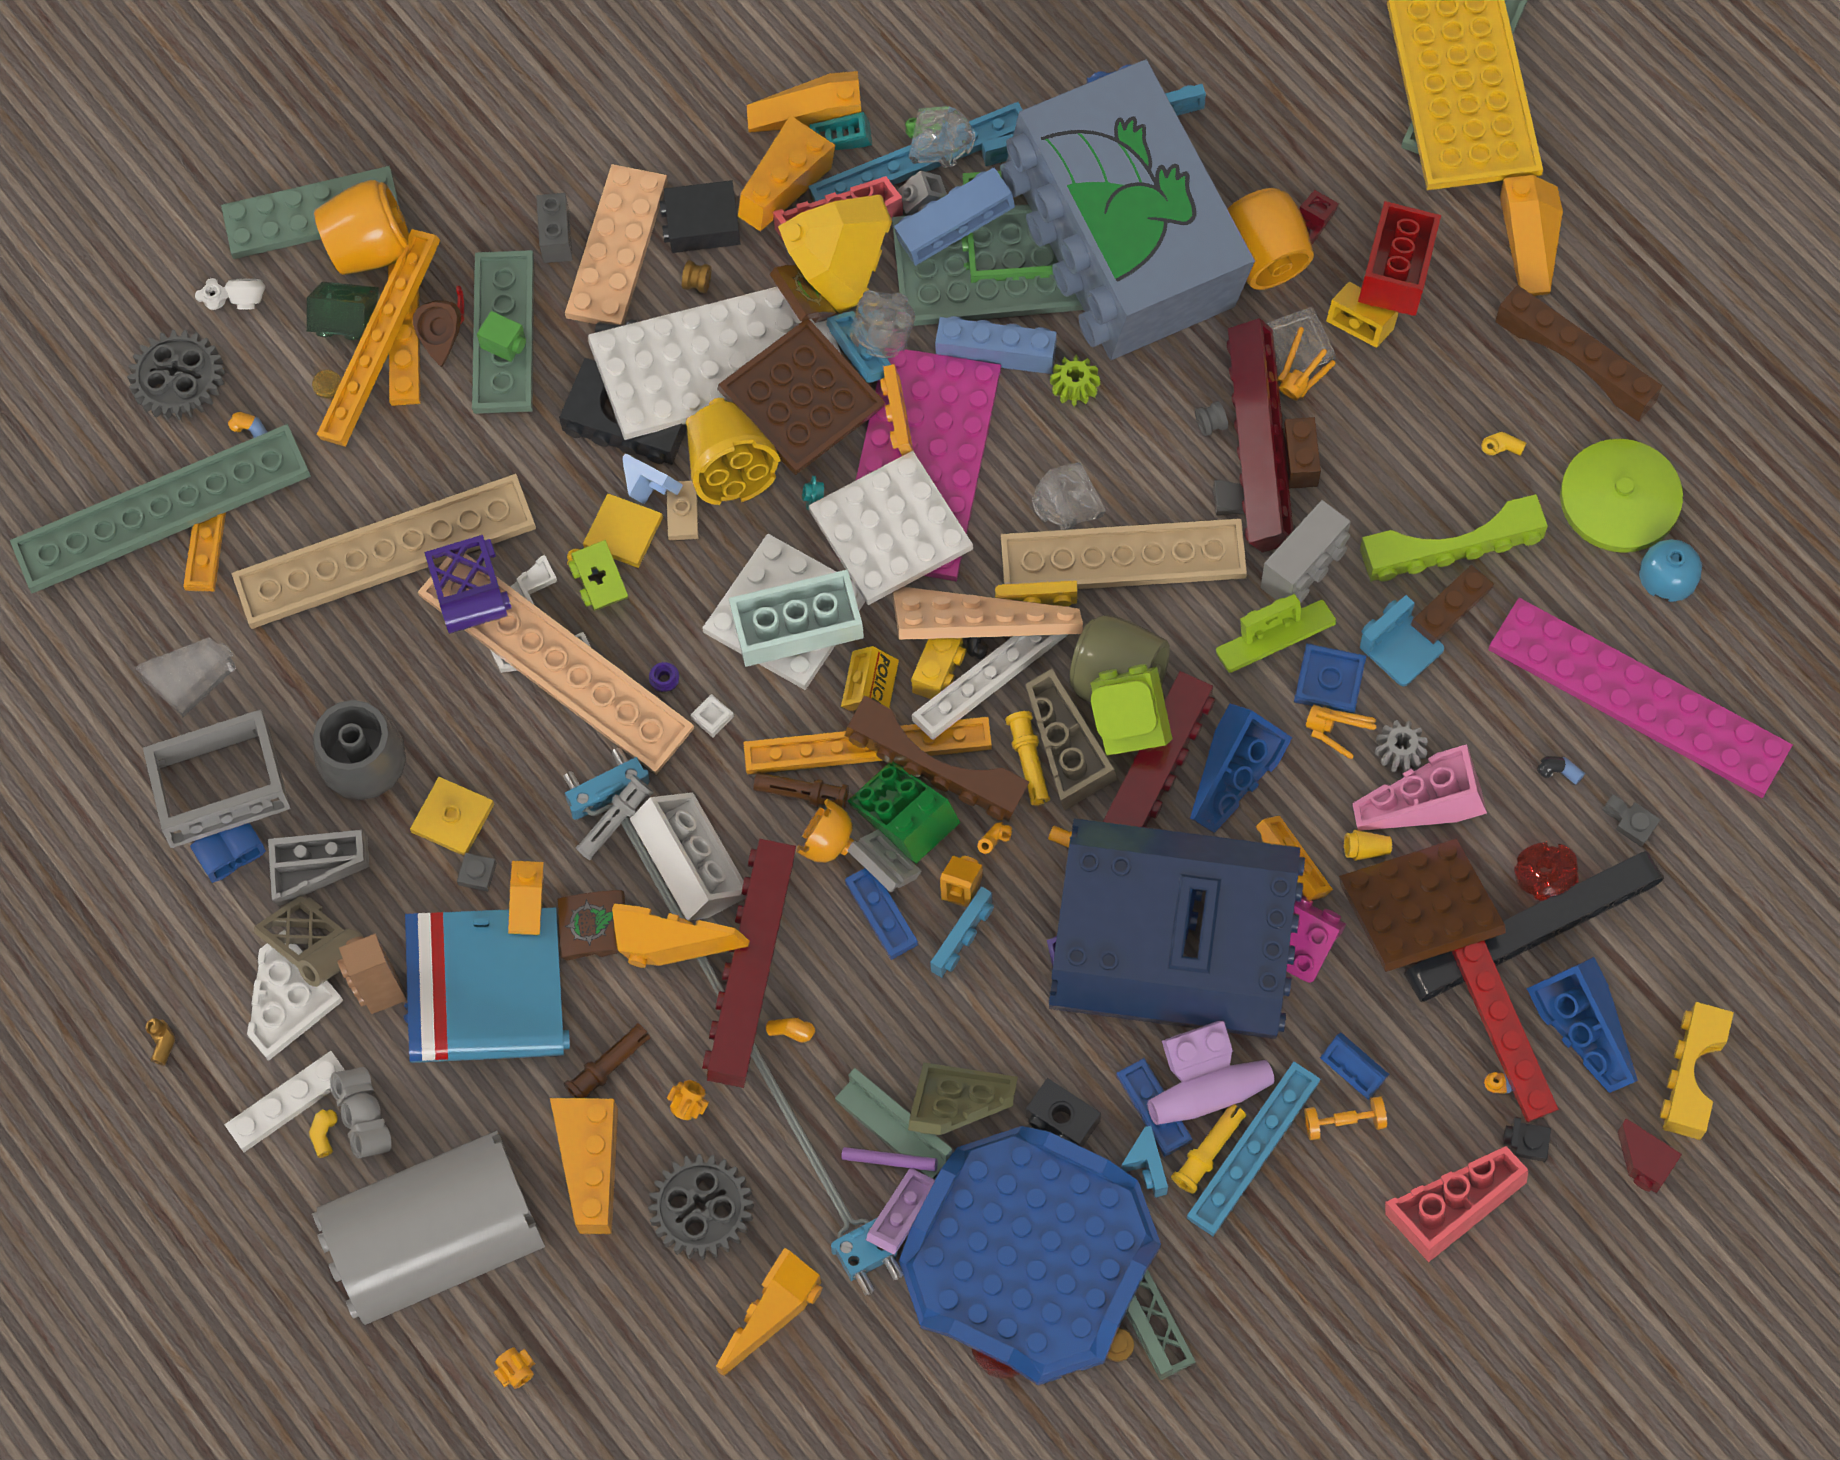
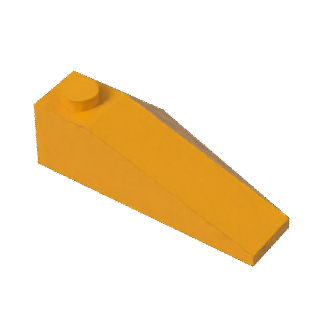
M1534 175L1504 178L1500 192V201L1518 285L1533 296L1550 294L1563 214L1558 186Z
M614 904L612 908L618 951L628 958L629 964L640 968H645L646 964L661 966L748 947L750 942L736 928L701 920L696 921V925H694L690 921L680 918L679 915L668 913V917L665 919L652 915L651 909L640 906Z

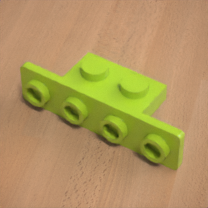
M1293 594L1286 598L1277 599L1271 605L1260 610L1251 611L1245 617L1240 618L1242 636L1217 647L1216 654L1226 670L1232 673L1336 625V618L1324 600H1319L1301 608L1299 599Z

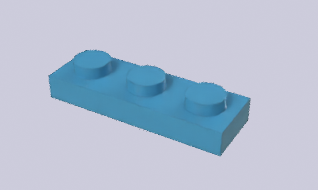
M854 311L828 317L826 325L832 336L863 379L870 383L885 378L883 367L891 365V363Z
M981 886L930 962L932 973L942 978L947 970L952 972L960 959L958 953L964 945L968 947L977 934L976 926L980 920L986 921L993 911L992 892Z

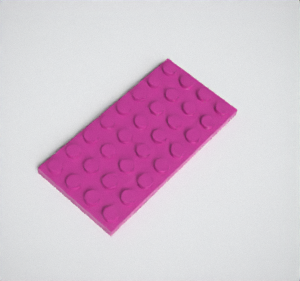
M886 346L884 355L891 365L895 364L900 375L914 453L967 534L1001 374V365ZM878 380L875 392L883 399L885 405L890 404L889 398L883 395L881 383ZM885 406L869 419L856 480L902 457L899 449H894L892 446L890 431H894L893 422H888ZM962 556L924 576L957 581Z

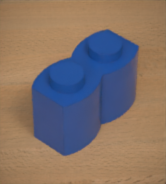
M250 823L195 840L190 845L212 883L227 877L239 867L251 863L266 852Z

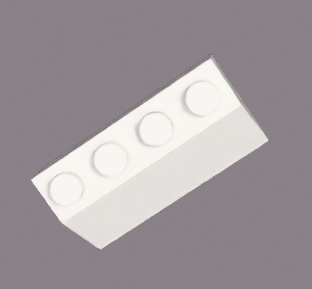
M693 792L650 797L630 818L638 836L641 838L686 920L692 921L709 918L746 898V895H741L744 880Z

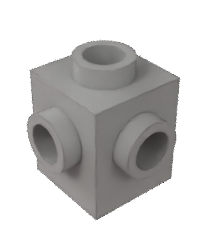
M919 171L916 175L911 176L898 189L899 194L902 196L903 209L908 215L919 212L929 202L937 201L947 195L941 176L924 171Z

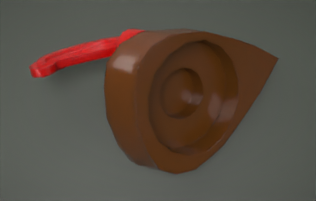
M460 285L456 286L457 305L446 300H435L421 305L413 314L412 323L417 337L440 367L444 365L458 336L460 324L464 321V294Z

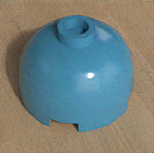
M1663 540L1650 547L1641 561L1639 577L1642 586L1650 595L1654 596L1656 594L1661 598L1669 599L1668 601L1670 602L1679 601L1687 598L1695 591L1701 580L1702 562L1699 554L1691 545L1681 540Z

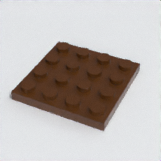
M810 319L799 323L719 383L717 388L728 402L734 403L758 426L775 446L780 460L794 475H797L885 406L883 399Z
M1457 838L1339 876L1340 885L1385 972L1506 933L1502 918Z

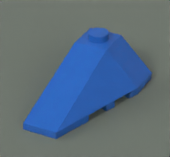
M1595 957L1527 988L1540 1017L1547 1025L1551 1024L1563 1037L1561 1039L1568 1048L1572 1047L1583 1059V1065L1609 1093L1638 1081L1609 985Z

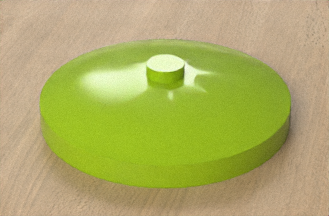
M1609 439L1588 446L1573 458L1562 480L1560 500L1565 518L1580 537L1598 548L1625 553L1647 549L1670 533L1682 508L1683 491L1675 468L1660 452L1638 441Z

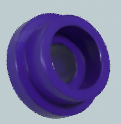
M661 662L650 670V684L659 692L671 691L679 683V672L671 663ZM662 675L670 677L666 682H661L659 678Z

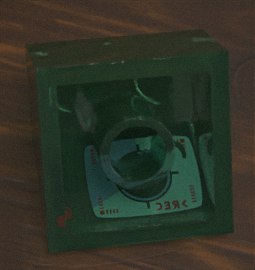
M321 282L307 297V332H316V335L320 337H331L335 334L344 335L349 340L361 339L376 307L379 287Z

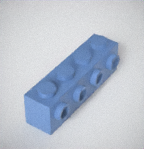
M995 168L980 172L965 185L953 188L948 195L937 201H931L919 212L902 218L894 226L897 239L916 266L1015 207L1013 195Z
M956 316L940 317L935 348L938 355L1000 364L1001 368L1052 374L1056 354L1057 332L1043 327L1032 329L1024 328L1017 324H992L987 320H978L976 322L963 320Z

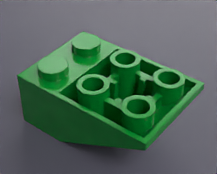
M894 761L888 763L848 800V803L876 830L879 829L916 864L961 823L948 799L915 776L908 774Z

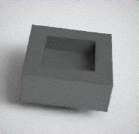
M465 853L457 879L458 885L489 892L497 864L496 860Z

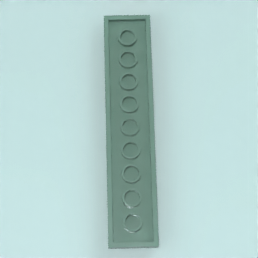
M288 424L16 537L10 540L28 588L33 594L192 527L197 523L204 522L221 513L223 514L311 477L291 430Z

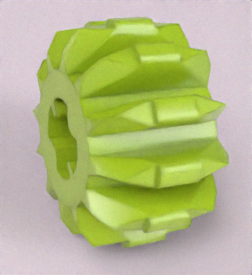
M1075 355L1073 361H1069L1064 357L1062 365L1055 364L1053 367L1054 374L1050 376V384L1053 386L1052 393L1054 396L1060 395L1062 404L1067 400H1071L1074 407L1077 405V400L1087 404L1089 397L1097 395V387L1100 386V377L1097 376L1098 368L1090 366L1088 358L1080 362L1079 357Z

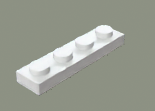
M330 1051L224 1125L241 1150L246 1152L332 1092L330 1077L334 1072L344 1071V1068L332 1051Z

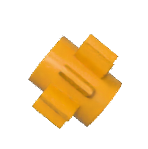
M686 1080L684 1083L679 1082L677 1086L672 1087L667 1096V1099L672 1101L670 1105L671 1112L683 1120H691L692 1117L697 1119L699 1114L703 1115L709 1104V1101L704 1099L706 1095L704 1087L692 1080Z
M513 1347L496 1359L495 1364L498 1366V1369L493 1373L504 1387L511 1384L514 1389H517L534 1376L531 1367L536 1363L525 1349L518 1352Z

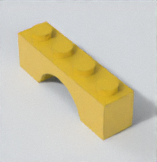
M1695 1002L1691 1011L1685 1010L1681 1023V1029L1686 1030L1684 1040H1678L1674 1053V1058L1679 1059L1677 1070H1671L1667 1082V1088L1672 1089L1670 1100L1664 1099L1660 1112V1118L1665 1119L1663 1130L1701 1140L1706 1133L1713 1101L1699 1089L1694 1076V1066L1696 1060L1702 1055L1723 1049L1728 1040L1734 1012Z

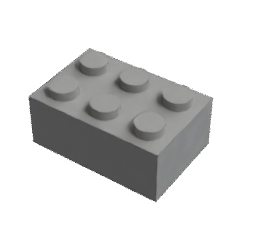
M1321 500L1264 563L1260 588L1275 600L1295 594L1301 603L1310 591L1309 586L1314 581L1320 582L1329 570L1327 566L1333 560L1339 561L1347 551L1346 542L1350 537L1348 532L1351 521Z

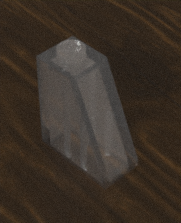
M209 637L141 663L135 669L148 686L184 717L235 670L236 666L231 659L234 655L233 652L223 642L217 645Z

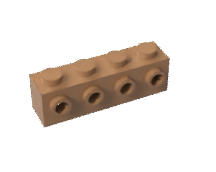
M376 934L365 938L361 936L352 938L346 942V945L339 947L342 959L337 960L339 968L361 1007L366 1005L370 1013L374 1014L407 1001L398 974Z

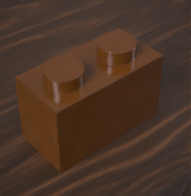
M1315 417L1285 419L1283 433L1289 489L1318 487L1321 467Z

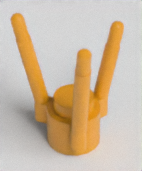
M1303 327L1298 328L1283 371L1278 377V381L1282 382L1279 390L1285 396L1295 401L1303 398L1307 391L1335 365V361L1331 360L1309 380L1308 377L1327 353L1326 349H1322L1304 373L1297 369H1294L1292 373L1289 372L1304 331Z
M1314 704L1306 722V728L1313 730L1311 737L1322 740L1347 758L1353 759L1354 755L1326 736L1324 732L1330 733L1335 721L1375 730L1376 725L1374 723H1376V719L1364 715L1336 711Z

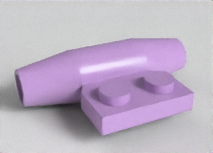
M1217 1021L1162 1040L1170 1070L1181 1082L1148 1100V1111L1156 1125L1195 1119L1240 1103L1274 1084V1074L1266 1060L1230 1065L1233 1052L1224 1021Z

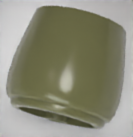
M1110 615L1099 616L1088 622L1079 637L1071 662L1070 686L1079 698L1091 703L1092 688L1090 683L1099 678L1100 672L1117 669V673L1121 674L1129 672V667L1147 664V669L1158 668L1162 687L1169 662L1170 645L1164 638L1131 621Z

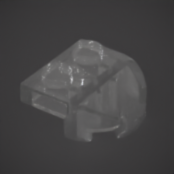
M953 107L919 108L908 158L913 164L940 162L943 168L954 166L957 164L956 159L965 152L967 154L971 152L975 142L974 129L966 117Z
M1081 462L1049 470L1040 480L1032 497L1034 510L1044 522L1049 520L1060 525V530H1072L1077 523L1101 518L1106 512Z

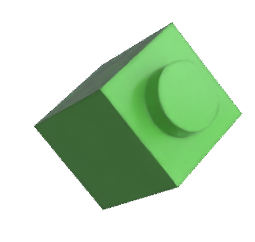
M493 311L489 313L477 333L480 348L512 362L516 354L522 352L526 344L522 325Z

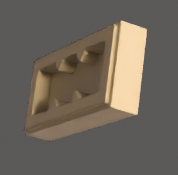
M678 481L683 484L678 495L667 490L668 539H699L698 498L692 481Z

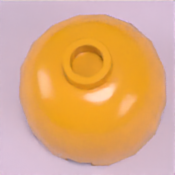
M829 799L824 801L827 807L826 810L819 807L802 835L803 838H808L804 847L798 844L796 848L798 854L814 862L826 863L833 861L840 853L845 856L848 853V848L854 842V839L850 838L853 828L850 816L843 808Z

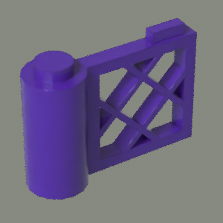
M479 535L424 552L449 634L508 616L506 610L512 609L507 591L500 592L490 560V558L496 557L491 539L484 540L483 535ZM480 546L482 553L476 563L463 557L467 549ZM447 556L453 559L445 572L435 567L433 559ZM484 561H485L486 567L481 566ZM459 562L472 568L465 580L452 575ZM477 571H480L490 577L491 583L478 587L472 584L471 581ZM438 575L443 577L441 581H439ZM448 580L461 585L457 594L444 597L442 590Z

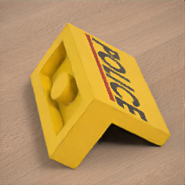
M874 646L852 651L841 707L849 711L857 710L865 695L889 708L899 660Z

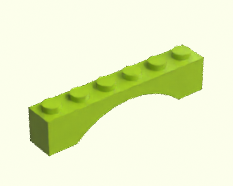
M1537 494L1507 501L1501 511L1488 523L1458 537L1420 539L1389 530L1362 537L1360 552L1370 582L1375 580L1389 581L1399 574L1407 572L1409 574H1417L1424 571L1427 567L1451 565L1455 560L1464 558L1473 560L1481 557L1484 553L1492 551L1501 553L1520 544L1534 545L1544 539L1548 525Z

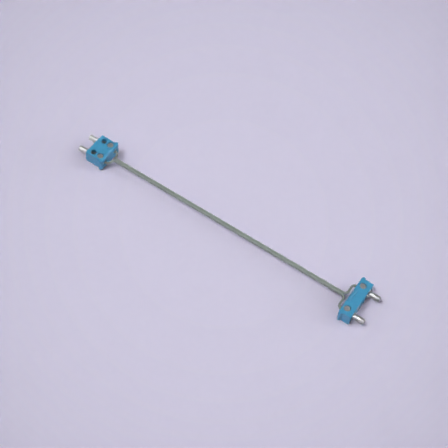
M616 748L617 752L614 749L612 755L618 766L581 785L572 771L568 772L569 776L567 773L564 774L563 777L570 788L569 791L565 792V797L570 807L572 818L578 820L588 814L596 816L609 810L612 805L608 804L612 803L615 794L619 795L631 782L630 777L632 774L648 785L650 782L649 773L642 768L637 757L628 761L622 749ZM626 817L621 824L671 914L679 915L680 918L685 919L629 818ZM706 956L698 957L697 960L717 996L719 991L725 992ZM754 1043L751 1057L844 1221L845 1225L838 1232V1239L831 1244V1253L837 1255L850 1281L856 1279L863 1293L870 1295L875 1289L866 1273L885 1264L893 1280H897L898 1276L899 1278L903 1276V1272L895 1260L897 1252L894 1255L886 1250H879L878 1246L866 1240L867 1234L876 1219L869 1222L867 1219L854 1220L851 1217ZM849 1222L853 1225L865 1224L842 1236L848 1230ZM851 1261L858 1262V1264L855 1266H852L849 1263Z

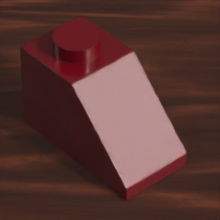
M1626 1118L1618 1130V1136L1628 1175L1634 1179L1633 1182L1639 1188L1648 1192L1652 1190L1657 1194L1682 1154Z

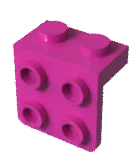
M1302 895L1301 902L1295 901L1293 914H1299L1297 933H1291L1290 945L1295 946L1293 965L1287 964L1286 971L1310 983L1315 980L1335 940L1342 934L1346 923L1340 921L1341 916L1329 909L1322 911L1312 905L1313 901L1307 900Z

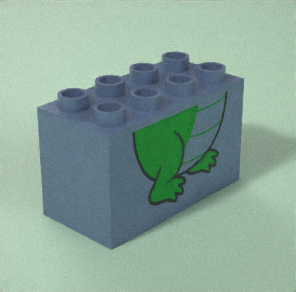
M1147 59L1019 112L1014 135L1006 141L1009 155L1007 162L1000 166L1001 176L1012 192L1013 197L1023 194L1032 210L1031 213L1026 215L1030 234L1039 247L1050 244L1059 261L1052 266L1055 281L1065 297L1076 294L1085 312L1079 315V324L1086 341L1091 347L1102 344L1111 361L1236 306L1255 260Z

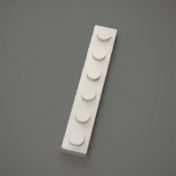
M1068 634L1011 637L912 714V721L934 740Z

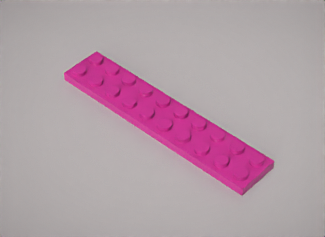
M1518 598L1488 649L1760 798L1764 797L1793 744L1521 598Z

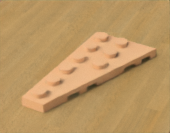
M902 587L892 592L899 640L1081 634L1083 631V621L1079 608Z

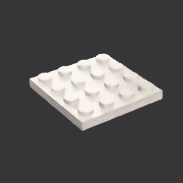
M914 451L808 505L810 513L844 568L848 569L849 576L867 605L973 550L972 542Z
M767 534L703 626V633L742 654L729 598L835 573L836 571ZM851 580L857 606L860 610L865 600ZM836 645L760 663V665L806 690Z

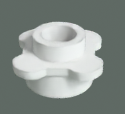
M210 278L201 290L196 291L195 298L199 302L203 301L208 309L216 310L225 304L228 294L225 287L219 285L216 279Z

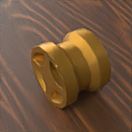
M688 260L683 270L682 289L690 290L695 288L701 293H706L711 280V265L703 264L699 266L695 262Z

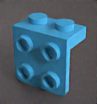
M1407 595L1398 602L1396 600L1390 602L1384 609V615L1377 621L1372 619L1364 626L1361 631L1363 635L1360 643V649L1396 683L1403 687L1413 681L1444 651V645L1439 640L1432 644L1411 626L1414 618L1412 611L1415 603Z

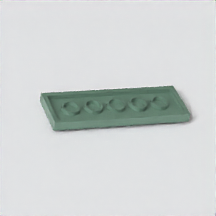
M390 166L221 205L233 259L321 239L315 222V209L344 190L361 182L376 180L387 184L399 205Z
M533 250L475 253L472 410L474 414L533 411ZM491 311L513 320L523 327L526 344L522 352L515 355L512 362L480 348L477 333Z

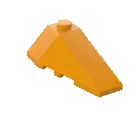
M858 71L829 73L746 105L749 133L781 130L790 115L809 127L810 124L860 113L861 101Z
M785 1247L762 1283L764 1288L761 1300L757 1299L755 1302H751L746 1311L747 1314L744 1322L747 1325L744 1329L739 1327L735 1331L716 1365L718 1373L723 1376L800 1314L808 1303L814 1304L823 1287L819 1286L821 1284L820 1275Z

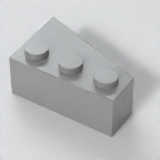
M362 830L268 839L272 901L278 906L293 901L300 895L304 896L370 867L368 836Z

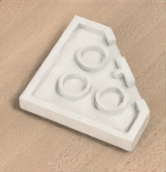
M283 930L279 934L286 935V931ZM267 943L259 949V966L257 979L254 983L251 1003L253 1007L247 1035L269 1061L343 1002V999L328 981H325L318 987L309 985L302 978L299 969ZM289 944V948L298 955L303 952L297 944Z

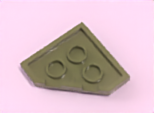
M923 1062L908 1130L923 1134L942 1135L1012 1107L1018 1077Z

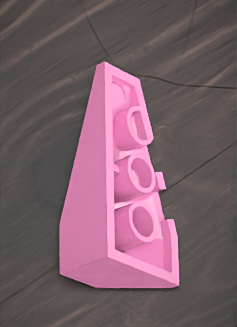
M1467 744L1434 754L1428 758L1429 763L1415 771L1411 768L1404 772V778L1390 786L1384 784L1352 803L1358 830L1454 823L1487 814L1482 790Z

